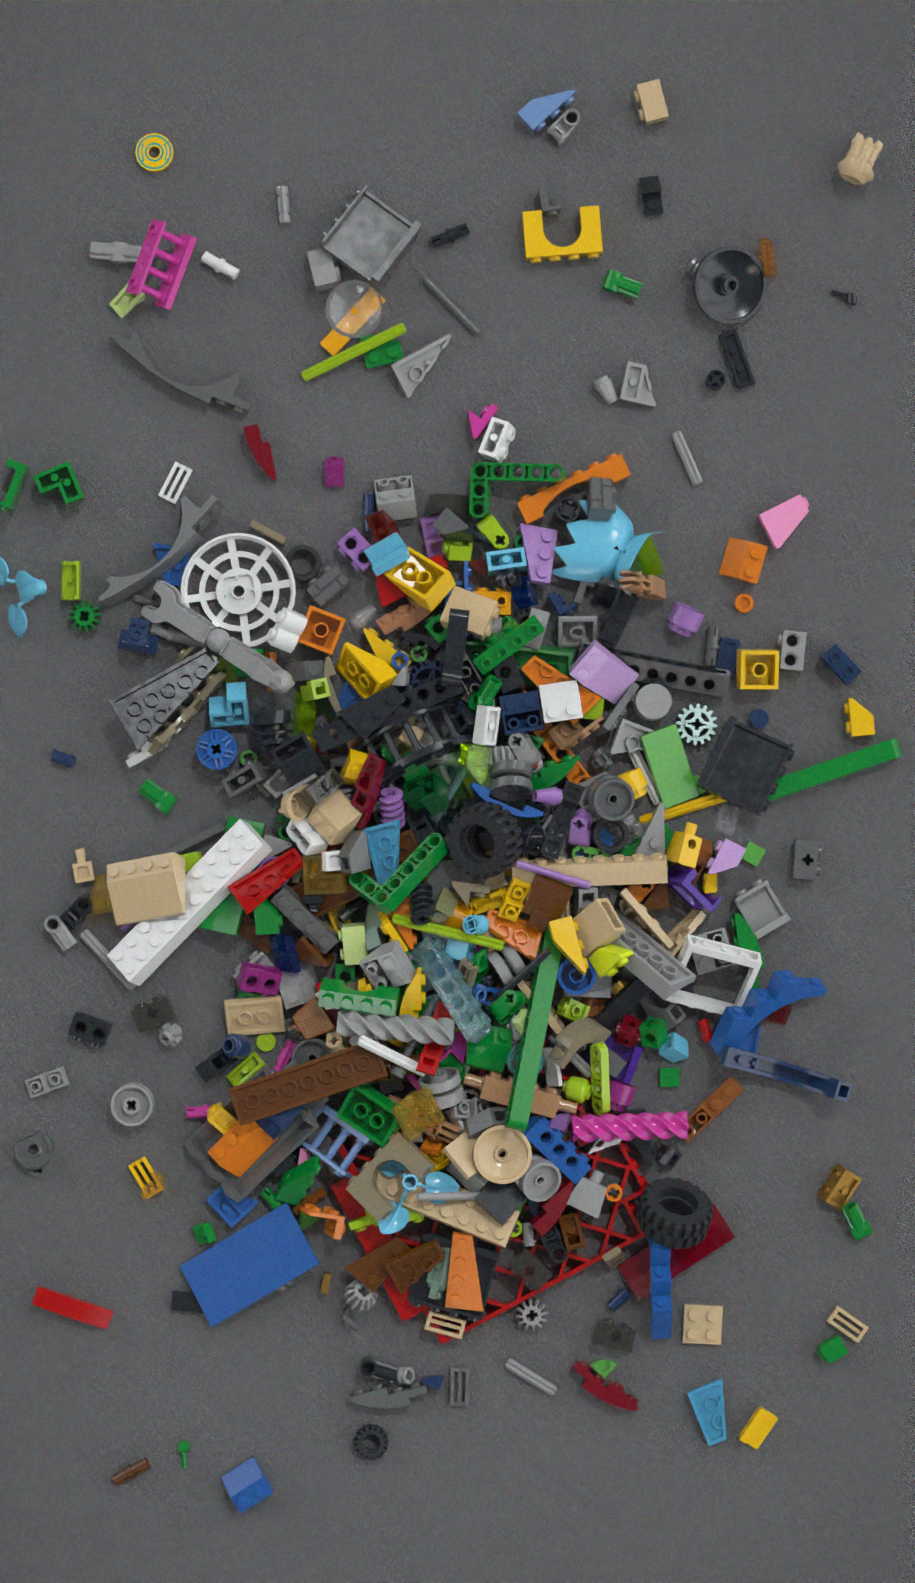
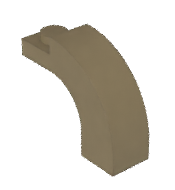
M592 1018L578 1019L565 1027L557 1035L555 1040L558 1043L547 1058L564 1069L579 1048L587 1043L605 1042L611 1031Z

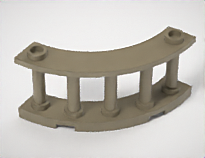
M192 645L187 650L183 649L177 655L178 660L175 664L190 657L195 647ZM222 671L216 675L209 674L205 678V683L207 684L203 690L196 688L193 691L194 701L189 707H184L181 704L177 709L180 717L174 723L166 721L162 725L164 732L161 735L154 734L150 738L152 745L148 752L154 756L169 742L167 740L173 734L177 735L204 706L206 698L210 693L213 694L227 675Z

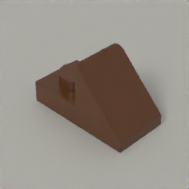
M577 1212L560 1216L559 1222L566 1250L571 1251L586 1247Z

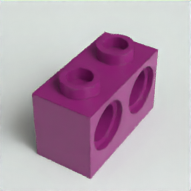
M242 961L236 983L241 991L245 993L258 992L263 996H277L283 974L278 967ZM254 976L250 981H246L249 977ZM271 979L268 984H265L267 980Z

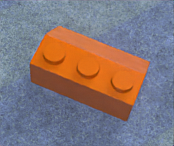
M237 1121L207 1153L222 1168L240 1178L279 1137L273 1140L256 1122L240 1126L239 1121Z

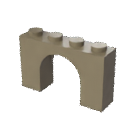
M393 1133L388 1139L389 1143L384 1148L381 1147L375 1152V1158L362 1166V1172L358 1176H353L348 1182L349 1186L346 1188L378 1222H383L396 1208L380 1192L377 1185V1175L384 1164L396 1160L402 1163L417 1179H423L435 1166L404 1133Z

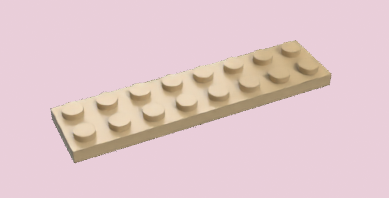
M408 1169L402 1171L406 1175L412 1174ZM379 1170L377 1185L380 1192L389 1201H393L398 1205L404 1191L402 1187L403 1177L399 1173L394 1177H387ZM426 1176L423 1179H418V1182L426 1185ZM417 1186L415 1191L407 1192L402 1207L504 1249L520 1215V1212L516 1210L507 1222L501 1226L473 1200H448L442 1204H434L430 1201L417 1200V1193H425L426 1189ZM459 1188V1190H458L457 1192H470V1191L465 1190V1189H463V1188Z

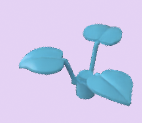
M0 557V586H4L5 581L16 583L21 600L17 606L15 604L10 605L8 621L13 632L18 637L24 638L23 635L27 629V616L21 606L33 600L35 596L46 594L47 586L43 579L38 580L23 570L17 572L15 580L9 579L7 577L9 575V568L4 559Z
M395 1160L384 1164L380 1169L384 1175L394 1177L399 1173L403 1177L402 1187L404 1191L398 1205L390 1201L396 1208L383 1222H378L380 1232L382 1234H393L406 1226L409 1220V1211L401 1206L407 1192L415 1191L417 1186L426 1189L425 1193L457 1192L460 1186L451 1176L442 1172L429 1173L425 1178L426 1185H423L421 1182H418L416 1176L402 1173V1171L407 1169L402 1163ZM432 1200L430 1202L442 1204L448 1200Z

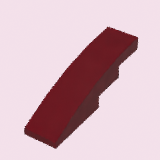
M369 752L354 784L357 790L350 802L363 813L356 824V827L360 830L366 828L379 795L386 762L372 752Z

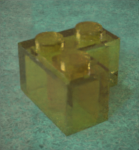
M322 854L302 856L304 895L341 894L347 892V873H328V871H322Z

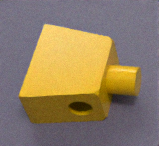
M687 822L684 832H674L665 854L667 855V861L691 868L696 867L702 838L695 836L698 825Z

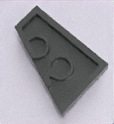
M633 682L618 701L613 704L614 709H611L602 720L604 723L591 733L595 738L600 737L607 731L611 732L616 727V719L625 714L628 709L626 707L628 702H632L638 694L636 691L639 685Z

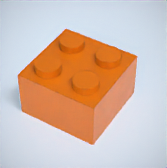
M310 605L306 614L308 620L302 634L299 636L298 643L333 656L347 620Z

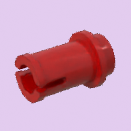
M708 1018L696 1021L701 1035L700 1040L703 1043L710 1042L713 1036Z

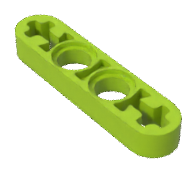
M598 1042L590 1047L592 1108L595 1114L603 1115L610 1111L609 1054L606 1044Z

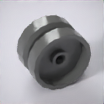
M502 760L491 765L490 779L492 782L490 784V794L493 798L502 801H519L527 799L532 795V766L530 763L521 760Z
M612 774L602 775L591 783L588 789V802L590 807L602 818L615 821L625 818L632 811L635 804V794L632 787L620 777Z
M318 1035L307 1040L304 1038L295 1046L291 1061L295 1059L298 1064L314 1060V1058H311V1055H315L317 1059L331 1054V1049L326 1046V1037Z

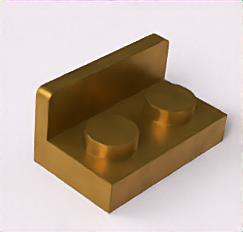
M837 1163L824 1184L820 1187L817 1196L842 1211L841 1208L849 1201L862 1179Z

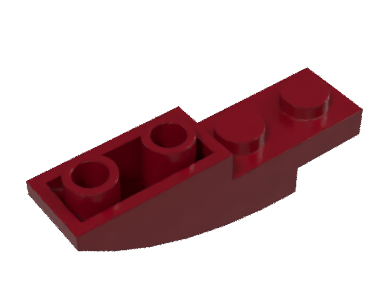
M576 1359L573 1362L572 1367L585 1378L581 1382V1386L589 1393L615 1407L638 1411L639 1405L637 1403L639 1401L631 1393L627 1395L623 1391L624 1387L617 1380L613 1382L610 1379L604 1384V1378L598 1373L594 1375L590 1371L591 1367L584 1360L580 1362Z

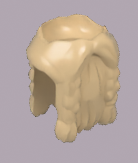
M858 132L851 141V147L845 159L837 164L840 176L853 185L862 186L874 179L872 167L879 156V152L882 150L883 143L879 140L873 143V138L867 137L864 139L863 134Z

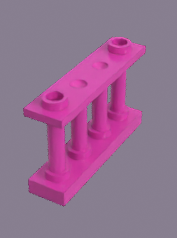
M152 219L125 292L139 296L143 292L156 298L154 306L171 310L197 238L181 233L177 237L164 230L166 222ZM161 237L176 244L172 255L158 249ZM154 256L169 262L165 273L151 266ZM148 274L162 280L159 291L144 284Z

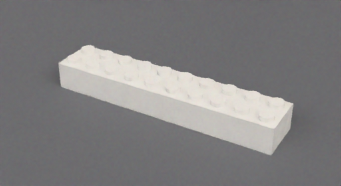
M239 819L185 875V914L139 922L107 956L129 982L140 986L231 893L228 886L250 874L272 851L271 847L249 823Z

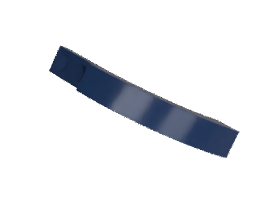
M726 1045L724 1046L719 1063L724 1066L786 1082L844 1102L849 1101L853 1088L852 1083L779 1059Z

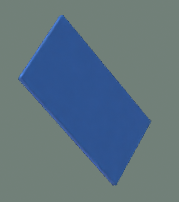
M285 1203L182 1264L180 1268L199 1302L209 1325L214 1327L320 1263L289 1205Z

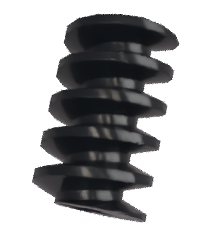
M420 882L409 894L410 920L415 925H426L435 916L433 911L434 900L432 898L433 887L429 883Z

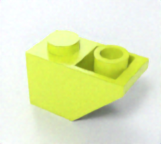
M610 944L597 949L588 959L600 978L606 975L611 977L619 971V967L629 962L628 959L634 953L632 950Z

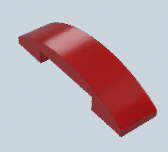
M438 1001L433 1018L437 1020L445 1017L453 1020L456 1006ZM436 1042L425 1044L416 1071L435 1076L445 1046Z

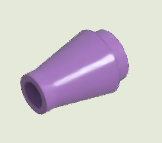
M557 787L534 790L532 798L533 801L556 806L562 802L563 793Z

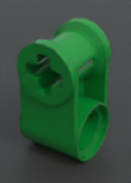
M507 990L490 1005L489 1010L499 1024H505L526 1004L527 997L522 991Z

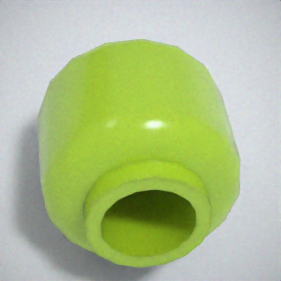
M571 1076L568 1081H564L562 1092H565L566 1099L578 1103L589 1100L592 1091V1085H589V1081L577 1076Z

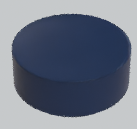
M762 709L752 711L749 716V722L755 728H763L769 721L767 712Z

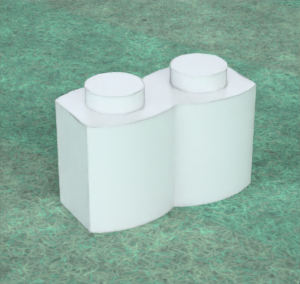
M284 607L276 615V624L268 631V643L271 646L292 653L308 619L304 615Z
M308 816L300 822L290 820L286 828L287 834L297 843L299 850L304 855L319 854L326 850L329 843L307 821Z

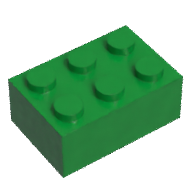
M366 1083L350 1090L336 1117L384 1148L389 1143L388 1139L393 1133H398L409 1111Z

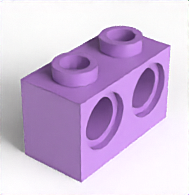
M354 527L338 542L340 546L338 550L344 557L348 555L353 560L351 565L357 571L361 569L365 572L372 563L370 560L367 563H361L358 558L371 545ZM354 539L357 542L356 547L348 549L346 547L347 540Z

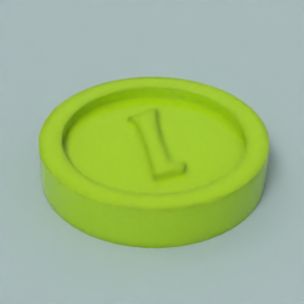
M265 1033L258 1036L257 1046L260 1050L270 1051L275 1047L276 1039L273 1034Z

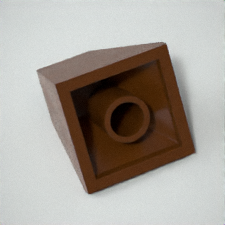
M306 935L301 937L290 948L292 956L297 961L301 960L306 964L327 967L335 959L330 951L324 954Z

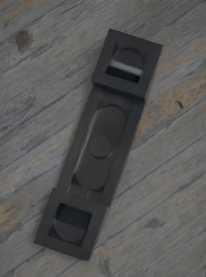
M566 781L562 791V802L556 806L540 853L555 859L559 858L571 825V820L583 794L584 786Z

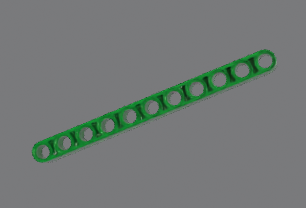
M548 925L542 933L538 955L546 947L552 953L535 968L505 1119L506 1128L523 1132L526 1131L561 958V951L553 944Z

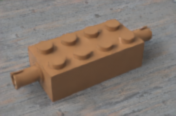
M492 1071L485 1073L483 1077L466 1073L463 1084L479 1088V1097L481 1099L508 1106L514 1077L503 1078L501 1073ZM536 1083L530 1112L555 1119L558 1110L575 1115L578 1103L561 1099L562 1097L556 1088L546 1086L543 1089Z

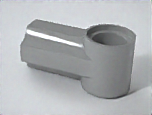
M51 914L45 919V929L52 935L63 952L77 942L59 915ZM49 919H56L58 927L51 928L48 924Z

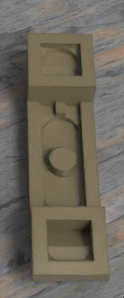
M328 656L324 665V678L327 677L331 695L329 700L337 713L341 708L330 677L337 674L331 658ZM346 723V725H347L349 728H351L352 730H354L348 723Z

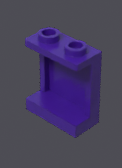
M609 1036L604 1042L607 1048H610L627 1061L616 1078L610 1074L609 1077L630 1085L643 1048L634 1045L633 1048L615 1042L616 1038ZM587 1053L585 1062L591 1067L590 1054Z

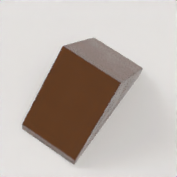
M657 883L642 903L647 910L670 907L666 883Z

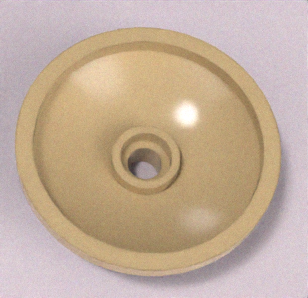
M497 1125L487 1129L479 1136L474 1146L473 1158L477 1170L484 1178L494 1183L507 1184L518 1180L526 1173L531 1163L532 1150L528 1139L521 1131L506 1128L505 1125ZM500 1150L505 1151L504 1157L498 1156Z

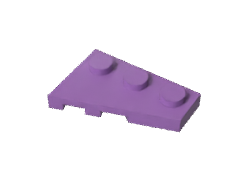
M520 523L519 528L522 534V544L525 550L530 583L549 586L558 530Z

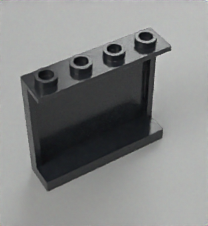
M730 715L697 782V787L760 816L762 811L766 812L770 805V801H768L770 795H775L779 785L776 783L779 777L783 778L787 770L784 767L787 760L791 761L794 756L793 743L788 745L738 722V718Z
M425 1231L422 1245L437 1239L441 1246L452 1247V1238ZM474 1244L482 1303L485 1309L500 1250ZM428 1272L419 1277L415 1284H411L407 1301L411 1302L410 1305L422 1307V1305L429 1306V1310L440 1312V1310L448 1311V1315L459 1317L460 1314L467 1316L466 1319L477 1322L478 1319L483 1320L484 1312L446 1308L447 1286L445 1291L442 1292L441 1299L428 1298L430 1287H428L426 1282Z

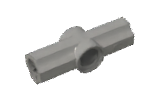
M91 241L90 259L109 260L112 263L118 264L136 263L142 246L129 245L124 242L103 243Z

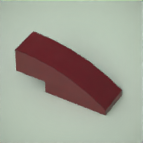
M258 424L243 427L246 440L256 461L273 482L277 481L270 442L262 443Z
M568 1177L560 1184L558 1191L551 1198L539 1202L543 1209L530 1220V1223L542 1237L556 1223L567 1205L574 1185Z

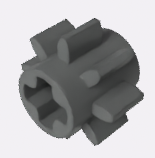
M600 747L590 755L593 758L590 763L595 769L600 767L604 770L613 762L611 759L613 754L608 753L609 748L604 750Z

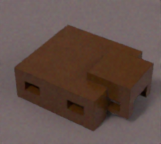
M536 874L531 883V888L523 901V908L521 912L528 914L526 918L527 925L545 931L549 921L560 919L572 895V886Z

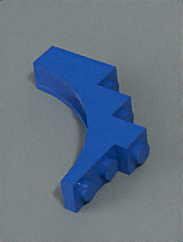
M788 970L774 971L766 989H750L742 1007L725 1008L709 1044L717 1055H722L725 1045L738 1048L747 1034L772 1012L797 1000L825 996L827 989L818 978H795L793 973Z
M648 1238L651 1339H671L670 1247H663L660 1243L656 1244L653 1242V1239Z

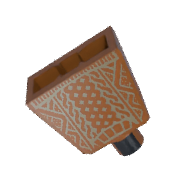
M315 995L293 1014L292 1018L295 1023L288 1027L287 1030L293 1038L302 1033L307 1040L333 1030L336 1027V1023L328 1010L318 1006V998Z

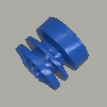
M212 729L205 732L199 738L196 753L204 766L222 770L230 767L235 762L238 755V744L230 733L221 729ZM220 744L221 753L213 754V745L218 746Z

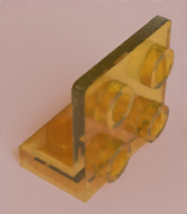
M428 1086L412 1091L392 1107L394 1116L408 1142L413 1141L427 1128L440 1125L446 1121Z

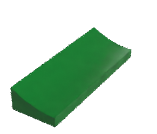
M473 637L466 639V647L472 658H475L487 649L482 640H475ZM541 645L540 650L523 646L514 653L520 669L535 655L569 678L571 677L570 667L573 661V648ZM505 669L502 673L503 678H508L511 675V670ZM521 670L526 684L536 686ZM488 671L484 675L480 672L483 680H485L487 676L492 675L491 671Z
M228 816L224 835L240 818ZM241 819L249 823L262 838L264 837L265 823ZM230 893L200 924V928L238 937L244 910Z

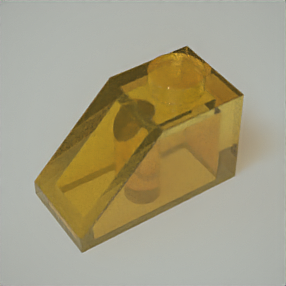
M107 873L96 875L90 895L94 915L113 912L107 886Z

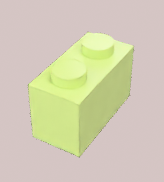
M365 922L342 924L341 930H338L339 941H343V948L340 949L341 960H345V965L359 964L362 959L369 955L365 940Z

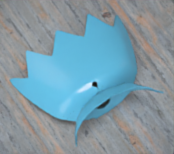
M580 500L579 503L587 515V501ZM617 505L616 513L612 514L609 521L586 519L566 523L575 544L554 547L567 566L553 569L551 574L586 582H599L601 576L608 579L613 577L615 581H618L619 578L623 577L619 576L618 573L621 570H630L640 548L652 533H644L634 537L631 520Z

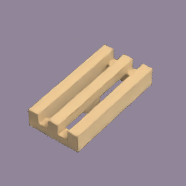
M836 1305L834 1311L831 1312L830 1317L826 1320L857 1343H859L869 1329L868 1326L838 1305ZM841 1312L846 1317L851 1319L853 1322L863 1328L862 1331H860L855 1326H853L845 1319L840 1317L837 1313ZM834 1317L859 1334L858 1337H855L834 1322Z
M429 1310L424 1329L462 1339L466 1320ZM435 1316L461 1323V1326L432 1319L431 1317ZM434 1323L460 1331L458 1334L429 1325Z

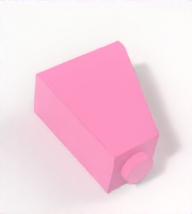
M801 494L758 515L774 550L782 546L809 512L808 507L810 505L806 497L802 498Z

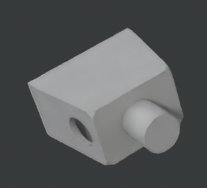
M594 1169L590 1178L583 1176L573 1186L567 1204L598 1218L607 1190L606 1186L600 1184L604 1173Z

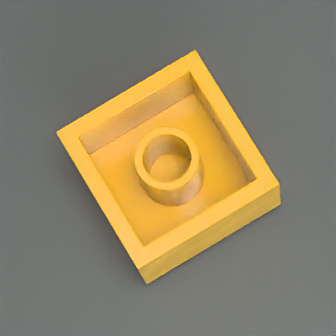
M737 649L736 688L778 689V650Z

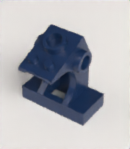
M131 618L129 629H121L118 648L156 656L160 637L148 634L150 621Z

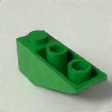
M318 1155L283 1174L277 1185V1200L296 1206L301 1199L304 1200L307 1188L312 1186L314 1175L317 1176L321 1165L318 1164Z

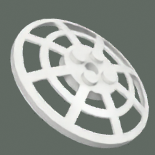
M232 533L218 536L208 541L194 553L186 565L182 576L181 601L189 608V603L201 602L204 612L214 625L230 631H242L243 643L253 647L266 642L268 639L266 635L251 641L249 630L259 627L269 618L276 623L275 618L277 614L274 610L278 603L279 589L290 587L288 609L293 610L296 584L293 571L287 559L273 544L251 534ZM235 540H250L265 546V549L260 556L250 552L237 551ZM227 541L229 553L217 557L210 564L200 558L211 547ZM272 552L283 563L289 579L278 581L274 570L266 562ZM238 557L249 558L256 562L249 571L240 568ZM230 559L231 570L221 574L215 569L218 564ZM196 564L204 570L200 581L199 594L188 595L189 577ZM262 566L269 573L272 582L261 584L256 575ZM209 575L218 580L216 591L205 593L206 582ZM237 586H242L245 590L241 597H237L234 594V589ZM273 590V600L268 608L260 602L262 593ZM217 599L223 607L217 616L210 610L207 600ZM256 608L264 614L258 621L248 624L247 613ZM229 612L239 614L241 626L230 625L223 622Z

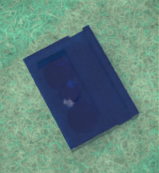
M281 933L269 935L277 968L280 971L289 973L294 972L296 974L300 972L301 967L292 935L287 936Z

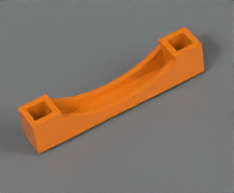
M616 453L605 457L606 461L600 464L596 461L588 465L589 469L582 472L580 469L571 473L572 477L562 483H554V486L547 488V486L541 487L536 490L537 494L531 497L527 494L519 498L520 502L517 503V507L525 524H530L543 518V511L554 498L575 485L588 482L591 477L608 478L612 480V484L629 477L631 473L622 454L616 455Z

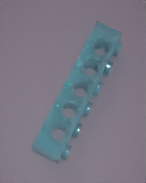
M427 936L412 952L466 1041L478 1043L493 1030L490 1024L491 1020L480 1008V1002L472 995L471 987L464 982L461 971L453 964V958L443 948V942L438 938Z

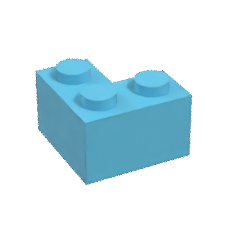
M246 682L226 683L227 696L209 697L211 727L249 724Z

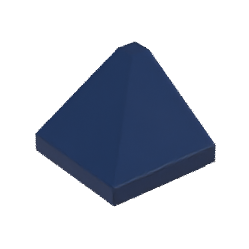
M423 1376L422 1383L438 1391L444 1376Z

